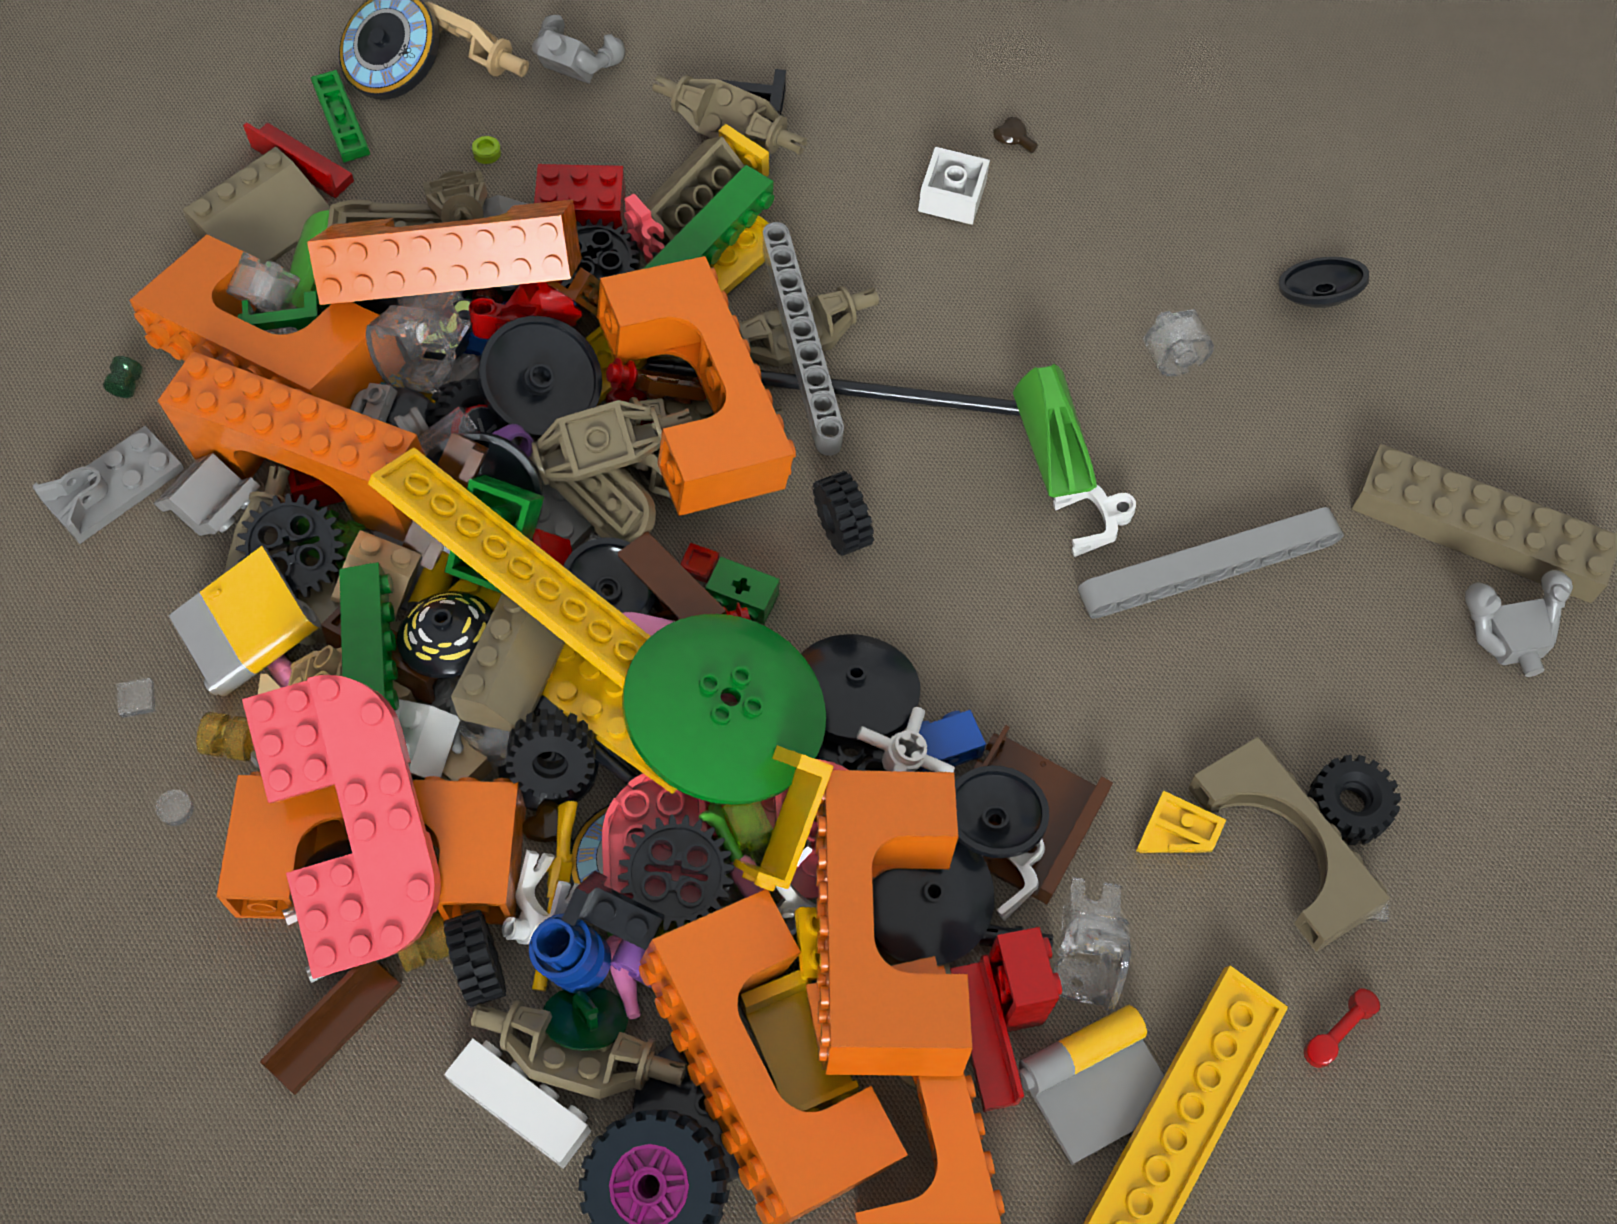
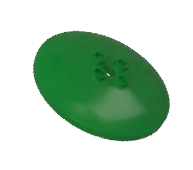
M702 614L686 617L666 625L648 638L640 647L630 664L624 681L622 693L623 716L627 732L634 747L645 763L661 779L694 798L719 804L738 805L759 802L774 797L789 788L796 767L772 759L776 746L778 745L815 759L823 742L826 727V708L823 693L814 671L806 659L789 641L768 627L746 618L726 614ZM724 693L732 694L737 699L738 704L735 706L725 704L721 700V695Z

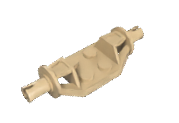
M429 1L424 2L433 11L438 22L439 32L441 33L444 29L456 37L461 36L471 43L468 58L486 67L490 75L497 77L505 70L513 72L520 77L526 75L529 62L512 54V46L509 40L504 38L498 40L497 37L475 22Z

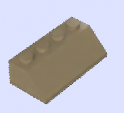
M723 136L706 139L644 203L651 211L652 219L664 228L663 239L659 238L657 234H653V237L663 243L664 246L745 166Z
M502 593L451 698L460 720L510 732L512 728L515 729V724L520 718L526 722V714L534 712L565 642L504 593Z

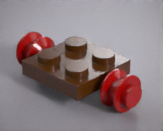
M616 358L607 368L606 378L613 389H617L620 384H623V388L626 391H630L635 385V389L646 392V396L649 398L664 400L665 396L674 397L675 401L685 404H692V400L704 401L706 399V394L698 377L690 380L681 374L637 368L633 360H628L623 365L620 358Z

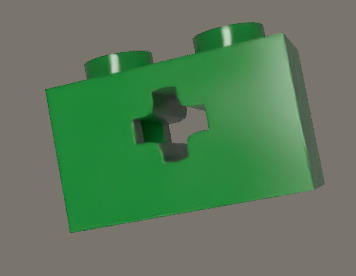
M720 557L705 590L722 607L725 606L728 611L735 610L736 604L739 602L741 608L747 607L752 621L764 625L779 595L780 579Z

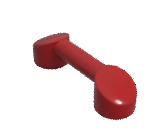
M1361 988L1354 992L1348 1000L1349 1011L1327 1034L1317 1035L1305 1045L1304 1057L1310 1065L1316 1068H1323L1329 1065L1338 1055V1044L1361 1019H1369L1379 1012L1380 1001L1372 991Z

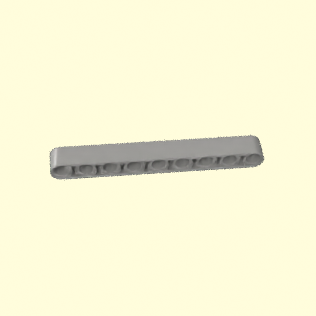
M772 222L763 229L764 259L815 447L821 454L832 456L837 454L842 448L843 421L790 232L783 223Z
M1319 508L1093 577L1080 584L1077 590L1090 618H1101L1327 548L1340 541L1344 537V533L1330 508Z

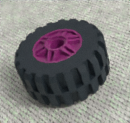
M654 1109L627 1114L625 1118L615 1120L606 1127L607 1131L603 1135L597 1136L592 1142L591 1147L593 1150L591 1154L584 1157L581 1167L586 1170L584 1178L579 1179L578 1191H584L585 1202L580 1203L582 1214L588 1213L592 1221L590 1224H719L724 1214L722 1212L724 1203L728 1202L730 1190H727V1179L730 1178L729 1167L724 1165L722 1157L725 1154L721 1145H716L712 1139L714 1135L707 1127H701L697 1123L698 1120L689 1115L679 1114L678 1111ZM653 1175L658 1179L660 1184V1189L657 1194L652 1190L650 1185V1181Z

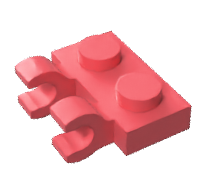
M632 194L625 198L626 212L624 217L627 221L628 229L626 234H631V240L637 242V246L644 253V260L649 263L653 259L651 253H659L665 247L663 243L653 237V234H657L659 238L663 239L664 228L652 219L651 211L635 194Z

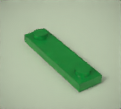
M333 70L310 77L343 163L370 155L368 145L338 71Z

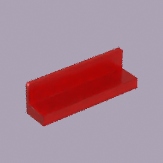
M247 122L243 125L251 148L264 155L274 147H277L294 162L312 185L336 199L354 182L352 173L267 122L260 130Z
M982 955L978 963L950 968L951 974H968L972 1033L970 1059L983 1112L1019 1105L1024 1097V1092L988 955Z

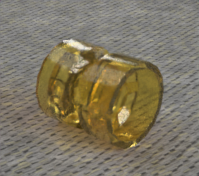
M216 712L204 714L196 737L198 752L202 755L222 757L225 754L228 759L250 761L251 752L255 751L247 717L235 716L231 719L229 714Z
M439 911L433 913L430 922L424 930L425 932L420 938L398 953L406 973L425 966L428 958L438 961L449 956V948L446 944V935L444 933V920Z

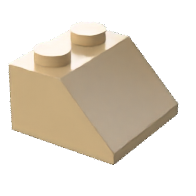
M360 530L347 554L342 569L379 562L385 574H390L393 581L394 591L389 594V602L393 605L396 618L416 578L422 554ZM339 578L331 596V600L340 603Z

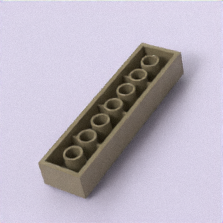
M1381 443L1368 463L1351 509L1540 584L1541 578L1546 572L1559 570L1572 580L1573 589L1570 595L1592 603L1608 586L1617 554V534Z

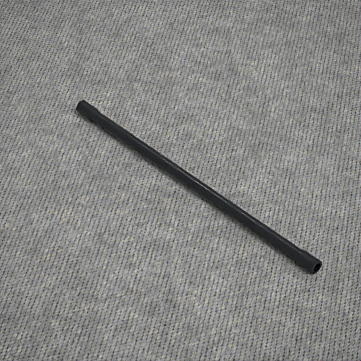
M652 356L647 359V370L698 377L694 368L687 361L661 356ZM760 370L761 381L764 386L800 390L796 374ZM830 378L834 393L839 395L1021 416L1015 400Z

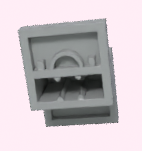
M212 453L196 459L153 504L162 512L172 510L199 536L214 535L218 531L223 533L234 523L235 518L232 516L238 509L244 510L250 503L249 494L255 492L260 485L251 477L241 480Z

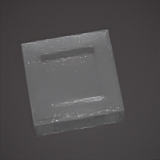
M151 678L117 684L118 714L121 718L156 712L154 682Z

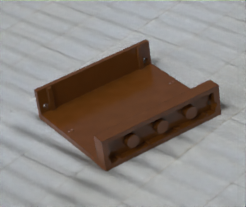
M1005 725L1000 735L994 732L985 749L989 752L985 761L978 759L973 769L991 765L1013 768L1030 777L1043 791L1049 806V822L1042 838L1045 845L1044 854L1040 861L1031 866L1037 875L1039 886L1030 896L1048 905L1113 782L1101 776L1097 785L1092 784L1007 738L1010 727ZM995 821L989 822L992 825H999V823ZM1037 846L1027 853H1034L1037 850ZM982 856L990 874L1019 890L1024 888L1025 882L1022 875L1007 858Z

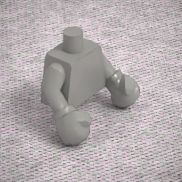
M549 15L544 18L538 37L532 44V51L537 55L543 67L590 84L595 72L601 68L615 66L625 57L624 43L621 39L613 37L612 34L604 35L603 46L598 50L597 55L581 41L563 35L565 23L560 15Z
M1550 570L1542 576L1541 586L1544 590V598L1501 605V599L1497 596L1494 588L1480 582L1470 585L1465 592V601L1470 611L1471 619L1475 622L1478 644L1495 656L1499 664L1520 663L1526 677L1536 676L1545 670L1540 659L1556 643L1561 611L1565 607V602L1573 589L1571 578L1559 570Z

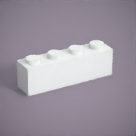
M472 1038L444 1074L450 1083L564 1169L591 1133L589 1126L585 1123L588 1117L573 1105L566 1109L556 1101L559 1095L546 1084L542 1083L538 1088L527 1080L528 1076L516 1062L509 1066L502 1061L500 1056L503 1053L493 1044L485 1040L481 1045Z

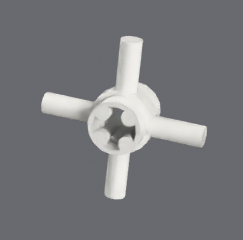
M920 707L912 709L906 730L895 734L891 738L863 726L858 731L857 739L885 751L882 755V763L886 771L914 772L921 766L932 772H954V766L926 754V741L919 734L925 710Z

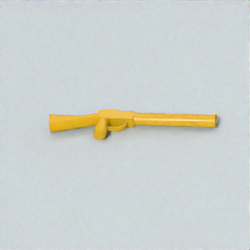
M567 801L558 806L556 858L546 871L549 872L547 881V898H549L547 913L549 914L558 881L570 882L573 866L571 860L573 854H570L571 835L578 803L575 801ZM535 969L532 990L545 992L548 978Z

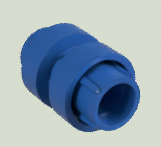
M564 913L545 919L535 929L529 944V956L534 968L556 985L571 993H577L582 990L588 992L596 988L605 979L611 966V950L606 940L583 920L576 926L562 921Z

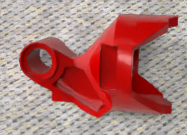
M546 282L519 284L505 305L495 303L494 300L485 297L477 298L469 304L473 334L483 339H490L500 327L521 317L545 316L574 327L576 321L582 316L580 308L575 306L569 297L557 291Z

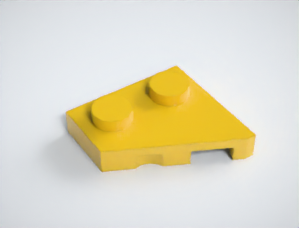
M1163 791L1136 851L1139 853L1212 852L1226 819Z

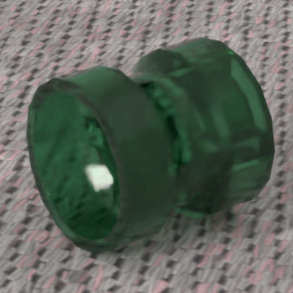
M113 357L109 366L111 373L106 375L103 388L116 397L131 398L136 390L135 381L139 380L143 368L140 363L129 357Z

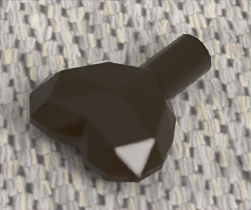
M1008 117L1004 125L998 126L993 130V137L1000 143L1008 145L1019 144L1030 153H1033L1038 147L1036 142L1026 136V127L1022 120L1017 117Z
M552 800L542 801L537 808L536 815L528 817L524 821L523 833L528 839L544 843L550 841L557 843L559 806Z

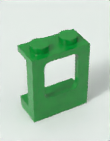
M311 291L304 292L303 308L255 314L249 301L243 300L242 313L238 314V318L262 330L294 327L299 331L315 320L324 311V308L319 304L317 292Z

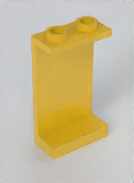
M778 745L772 759L796 767L792 784L789 786L760 867L735 859L733 863L735 867L744 871L742 878L754 882L756 886L773 892L776 886L789 890L834 767Z
M797 970L740 994L741 1005L765 1063L774 1078L779 1095L786 1103L798 1110L818 1112L858 1093L859 1085L857 1080L852 1081L850 1075H826L825 1070L822 1069L821 1061H818V1045L806 991V985L812 984V980H803L800 970Z

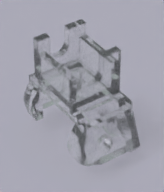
M456 291L442 292L433 301H427L430 294L409 296L403 306L390 305L386 311L367 325L366 341L369 353L378 373L387 385L409 388L417 392L434 393L439 392V387L443 384H448L451 380V369L454 366L452 361H455L456 358L455 349L471 325L469 320L460 319L453 305L452 299ZM425 351L446 354L443 361L423 358Z
M1072 877L1071 892L1067 904L1062 909L1061 944L1059 948V956H1062V958L1056 962L1053 973H1058L1062 985V994L1059 996L1072 1001L1102 1005L1106 1011H1113L1116 1007L1126 980L1131 958L1129 922L1121 917V885L1104 882L1101 899L1093 901L1085 895V879ZM1079 952L1101 956L1100 963L1070 959L1067 958V953L1076 955ZM1078 979L1083 983V986L1077 987L1071 981Z

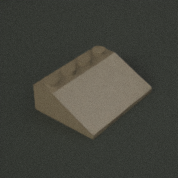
M274 147L182 210L192 232L199 239H202L207 234L250 254L256 270L259 272L297 246L306 220L317 212L330 210V206L294 162L277 147Z

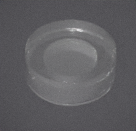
M170 790L159 797L155 809L158 817L165 824L177 826L185 823L191 817L194 805L185 792Z

